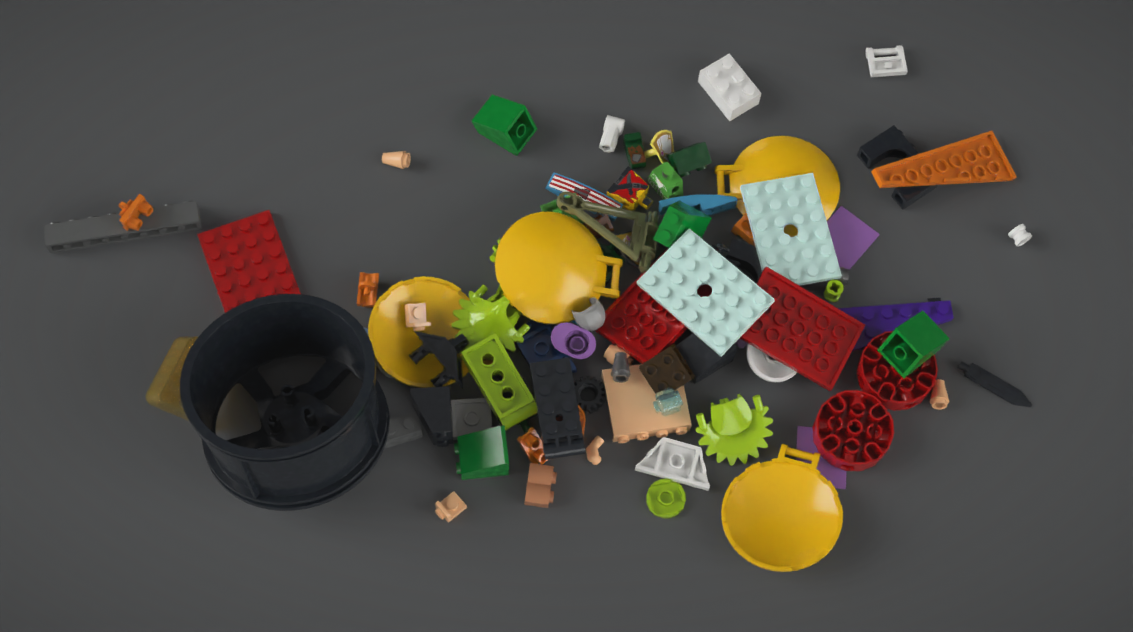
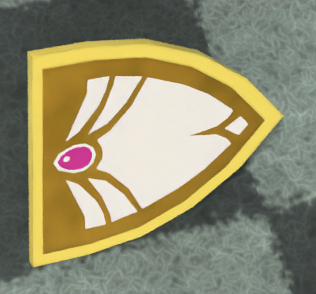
M661 130L654 135L650 143L653 149L644 151L645 158L657 155L663 164L664 162L669 163L666 154L674 152L672 131Z

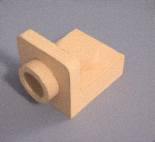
M425 303L405 304L406 327H413V331L425 330V326H431V322L426 321Z
M453 491L441 502L437 501L435 503V512L441 520L445 518L449 523L464 511L467 505Z

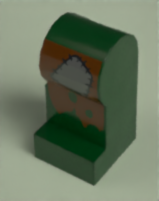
M640 132L624 134L623 145L629 167L632 170L646 167Z

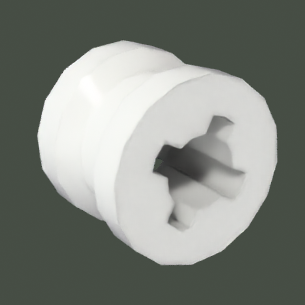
M1024 224L1018 225L1008 233V236L1015 240L1017 247L1032 238L1031 233L1025 230Z

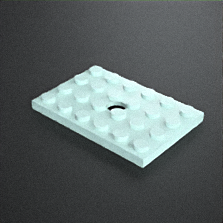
M813 173L740 186L762 271L767 266L799 286L841 278L842 274ZM786 225H794L798 230V234L794 237L785 234L784 227Z
M690 228L636 281L640 288L721 357L775 302L773 297ZM701 285L711 286L712 293L710 296L700 297L697 294V290Z

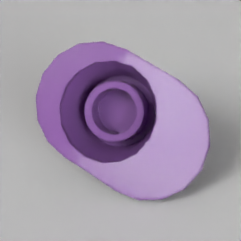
M568 322L560 323L552 330L551 342L553 346L570 357L585 359L595 351L596 340L588 330Z

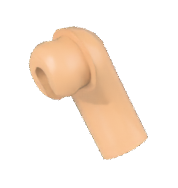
M598 435L586 448L587 459L593 465H598L601 462L598 449L604 443V440Z

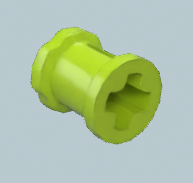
M838 280L829 281L824 291V298L829 302H837L843 292V284Z

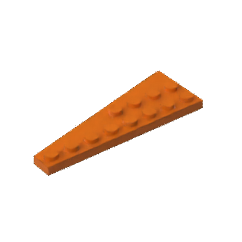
M993 131L886 164L871 171L879 188L1012 181L1017 177Z

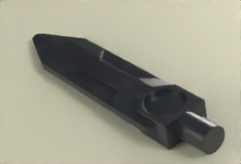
M962 361L960 362L958 368L966 372L964 376L1013 405L1032 406L1021 390L974 363H971L969 366Z

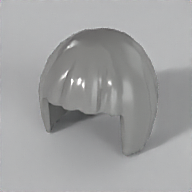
M592 297L589 299L592 306L582 312L572 310L576 323L588 331L599 329L605 322V310L597 298Z

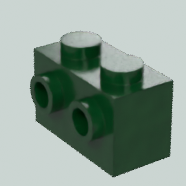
M698 142L666 154L669 164L680 177L690 175V171L694 169L697 171L706 169L707 164L712 163L706 142Z

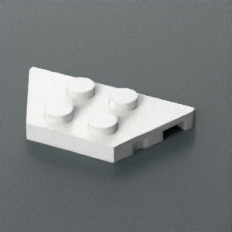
M662 437L656 446L635 467V471L664 479H671L674 482L709 491L710 488L702 449L695 445Z

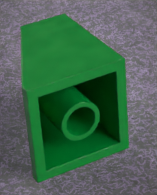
M493 94L472 119V123L479 134L518 156L537 131V127L525 105Z
M679 200L669 205L653 240L670 248L689 228L702 238L712 217Z
M921 311L896 327L877 351L903 378H906L937 353L950 338L924 311Z
M505 425L457 436L458 443H454L455 455H459L460 462H456L457 474H461L462 480L509 475Z

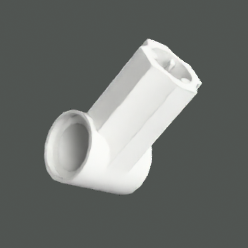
M607 115L603 127L604 132L599 144V148L604 152L610 153L615 151L619 135L622 134L625 119Z

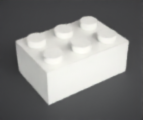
M730 53L700 70L699 84L729 121L759 104L761 92Z

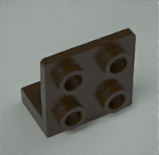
M674 343L639 366L640 371L658 399H662L695 377Z

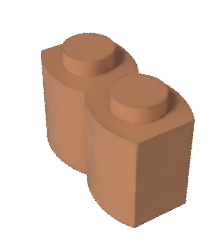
M530 463L524 505L548 508L549 503H553L554 491H551V484L556 483L557 472H553L554 466Z

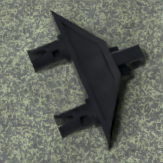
M414 331L422 341V345L409 354L414 363L418 364L425 356L433 354L444 367V370L431 379V383L435 387H442L452 379L463 389L462 358L460 354L469 344L468 339L463 334L454 339L447 340L446 337Z

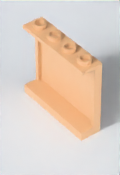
M642 364L629 366L631 375L628 381L623 383L613 380L611 376L612 368L602 370L601 379L606 391L613 442L626 443L631 439L641 441L651 436L662 438L668 436V434L676 433L677 435H682L690 431L692 424L684 385L662 399H658L639 369V366Z

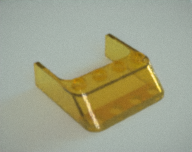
M182 336L174 340L145 395L146 401L151 406L187 421L189 420L184 409L180 406V377L186 356L198 338L196 336Z

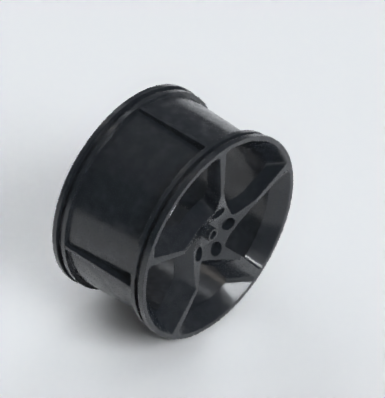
M303 294L270 295L245 302L213 321L196 339L184 361L180 377V396L184 412L190 424L202 438L204 455L216 480L226 491L247 504L268 510L295 511L328 503L344 495L359 484L371 472L383 453L389 434L390 416L385 394L376 379L373 346L368 334L358 320L337 304L319 297ZM317 356L326 359V362L308 383L295 388L292 385H284L281 388L282 394L278 396L273 395L271 388L258 371L260 366L285 357ZM353 372L362 381L363 385L352 407L344 416H340L321 400L327 398ZM239 383L257 402L261 429L247 435L224 440L216 435L218 413L228 393ZM273 446H290L279 449H258Z

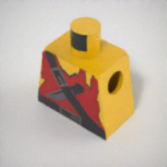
M629 166L607 191V196L622 203V208L634 211L638 205L648 210L653 203V200L647 197L649 185Z

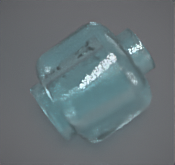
M673 388L656 393V401H653L656 412H661L664 417L679 412L683 405L678 390L675 391Z

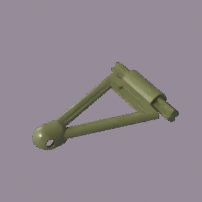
M562 192L559 194L556 201L559 209L571 215H576L635 262L639 257L640 272L643 273L650 268L651 260L655 258L657 241L653 240L659 228V215H657V211H649L647 222H645V213L584 201L572 192ZM583 210L634 220L630 246Z

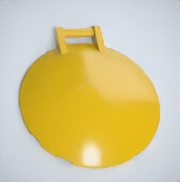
M772 136L761 139L743 150L734 165H717L714 167L715 174H717V195L736 197V207L742 215L746 213L740 190L741 185L808 173L814 174L826 221L831 217L838 204L840 181L835 166L821 149L800 138ZM724 175H729L730 193H725ZM789 224L784 227V233L790 237L798 234V230L794 225Z
M537 212L516 221L503 235L496 251L495 273L497 282L500 283L504 292L503 295L510 301L509 303L512 307L514 306L523 316L533 321L554 325L575 320L572 310L575 312L586 310L592 306L589 300L592 297L597 299L600 296L619 298V276L623 260L604 256L594 235L576 219L557 212ZM607 265L613 266L611 289L605 288Z
M414 277L391 286L375 303L368 323V336L373 346L375 359L379 365L394 379L406 385L417 388L435 387L430 380L441 373L444 367L433 354H428L418 364H415L409 357V354L422 345V341L413 331V327H406L405 304H426V321L431 322V326H425V330L417 332L446 337L447 340L454 339L460 331L452 327L453 322L460 320L453 315V311L462 309L459 300L470 301L469 297L461 291V288L453 283L435 277ZM486 359L483 361V363L486 365H490L493 363V361ZM462 360V372L464 377L469 372V370L465 365L464 361ZM451 379L442 387L450 385L456 381Z
M782 444L778 458L762 463L757 462L747 467L743 473L735 477L730 483L722 502V525L728 541L745 560L766 570L790 572L801 570L817 563L832 550L841 532L843 508L838 492L831 481H828L817 470L820 453L815 452L812 454ZM786 455H789V456L797 457V458H800V459L812 461V463H811V464L805 463V462H802V461H798V460H794V459L787 458V457H785V456H786Z

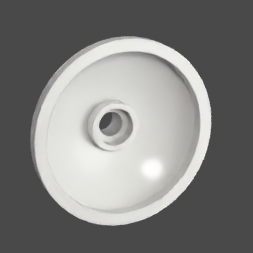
M747 344L746 355L748 363L753 372L760 378L776 383L789 380L796 375V371L775 359H770L769 355Z

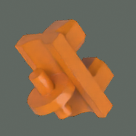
M141 194L134 201L129 199L127 203L120 202L118 205L122 209L119 213L121 216L119 221L123 224V229L127 231L129 229L138 231L143 224L142 220L138 218L139 215L143 214L148 217L153 212L152 206L146 202L145 197Z
M360 272L357 306L374 307L377 302L379 273L368 274Z
M533 427L526 434L517 438L522 450L531 463H540L542 465L548 461L544 457L542 440Z

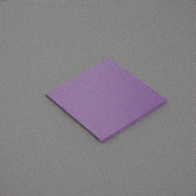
M840 206L827 221L839 267H844V269L850 270L880 235L843 206Z
M797 427V450L812 454L815 452L819 453L813 442L812 427ZM820 455L817 470L821 472L820 474L828 481L830 480L835 488L846 489L847 471L830 465ZM796 457V460H798V461H802V462L809 463V464L812 463V461H808V460H804V459H800V458H797V457Z

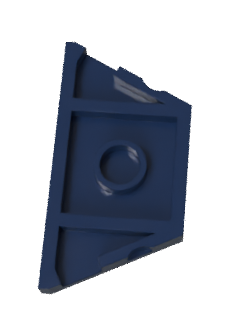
M531 320L527 323L530 329L522 336L524 342H515L529 367L530 363L569 357L553 346L551 342L553 329L550 324ZM570 358L572 373H575L577 368Z

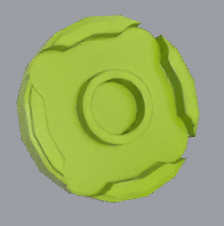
M671 479L655 481L648 489L646 495V503L649 510L660 518L677 516L683 510L686 502V494L683 487Z

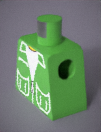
M664 162L650 173L647 181L663 200L683 196V180L668 162Z

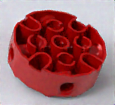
M886 331L872 338L860 355L856 369L858 384L863 392L878 398L886 409L893 411L908 410L920 404L933 388L938 373L936 356L933 355L906 378H903L877 351L893 332Z
M845 390L830 397L821 405L812 426L813 442L818 452L830 465L844 471H863L875 466L885 456L894 437V423L890 413L878 398L861 390Z

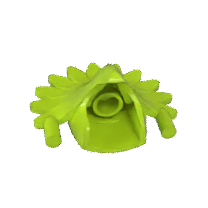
M482 285L475 293L469 291L470 301L459 300L462 309L454 310L453 315L460 320L453 322L452 327L460 330L455 338L463 334L469 341V344L463 350L495 333L503 347L511 352L516 351L514 342H524L522 336L530 327L524 323L517 331L515 330L514 326L521 312L510 306V301L505 296L502 297L500 291L484 300L481 297L488 291V288Z
M737 394L738 398L731 401L726 397L719 400L720 404L714 405L712 402L711 421L707 424L703 413L696 414L699 427L695 430L697 433L704 435L698 441V444L708 445L705 452L707 456L716 453V461L718 463L727 457L729 464L733 466L737 458L746 464L748 454L758 458L757 447H768L763 438L773 435V432L766 428V426L773 422V419L764 416L769 408L768 406H763L760 395L752 397L755 408H749L747 402L740 394Z

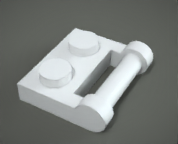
M897 45L894 48H866V58L868 59L871 77L907 74L908 70L902 45ZM883 55H896V56H891V57H878V58H875V57H874V56H883Z

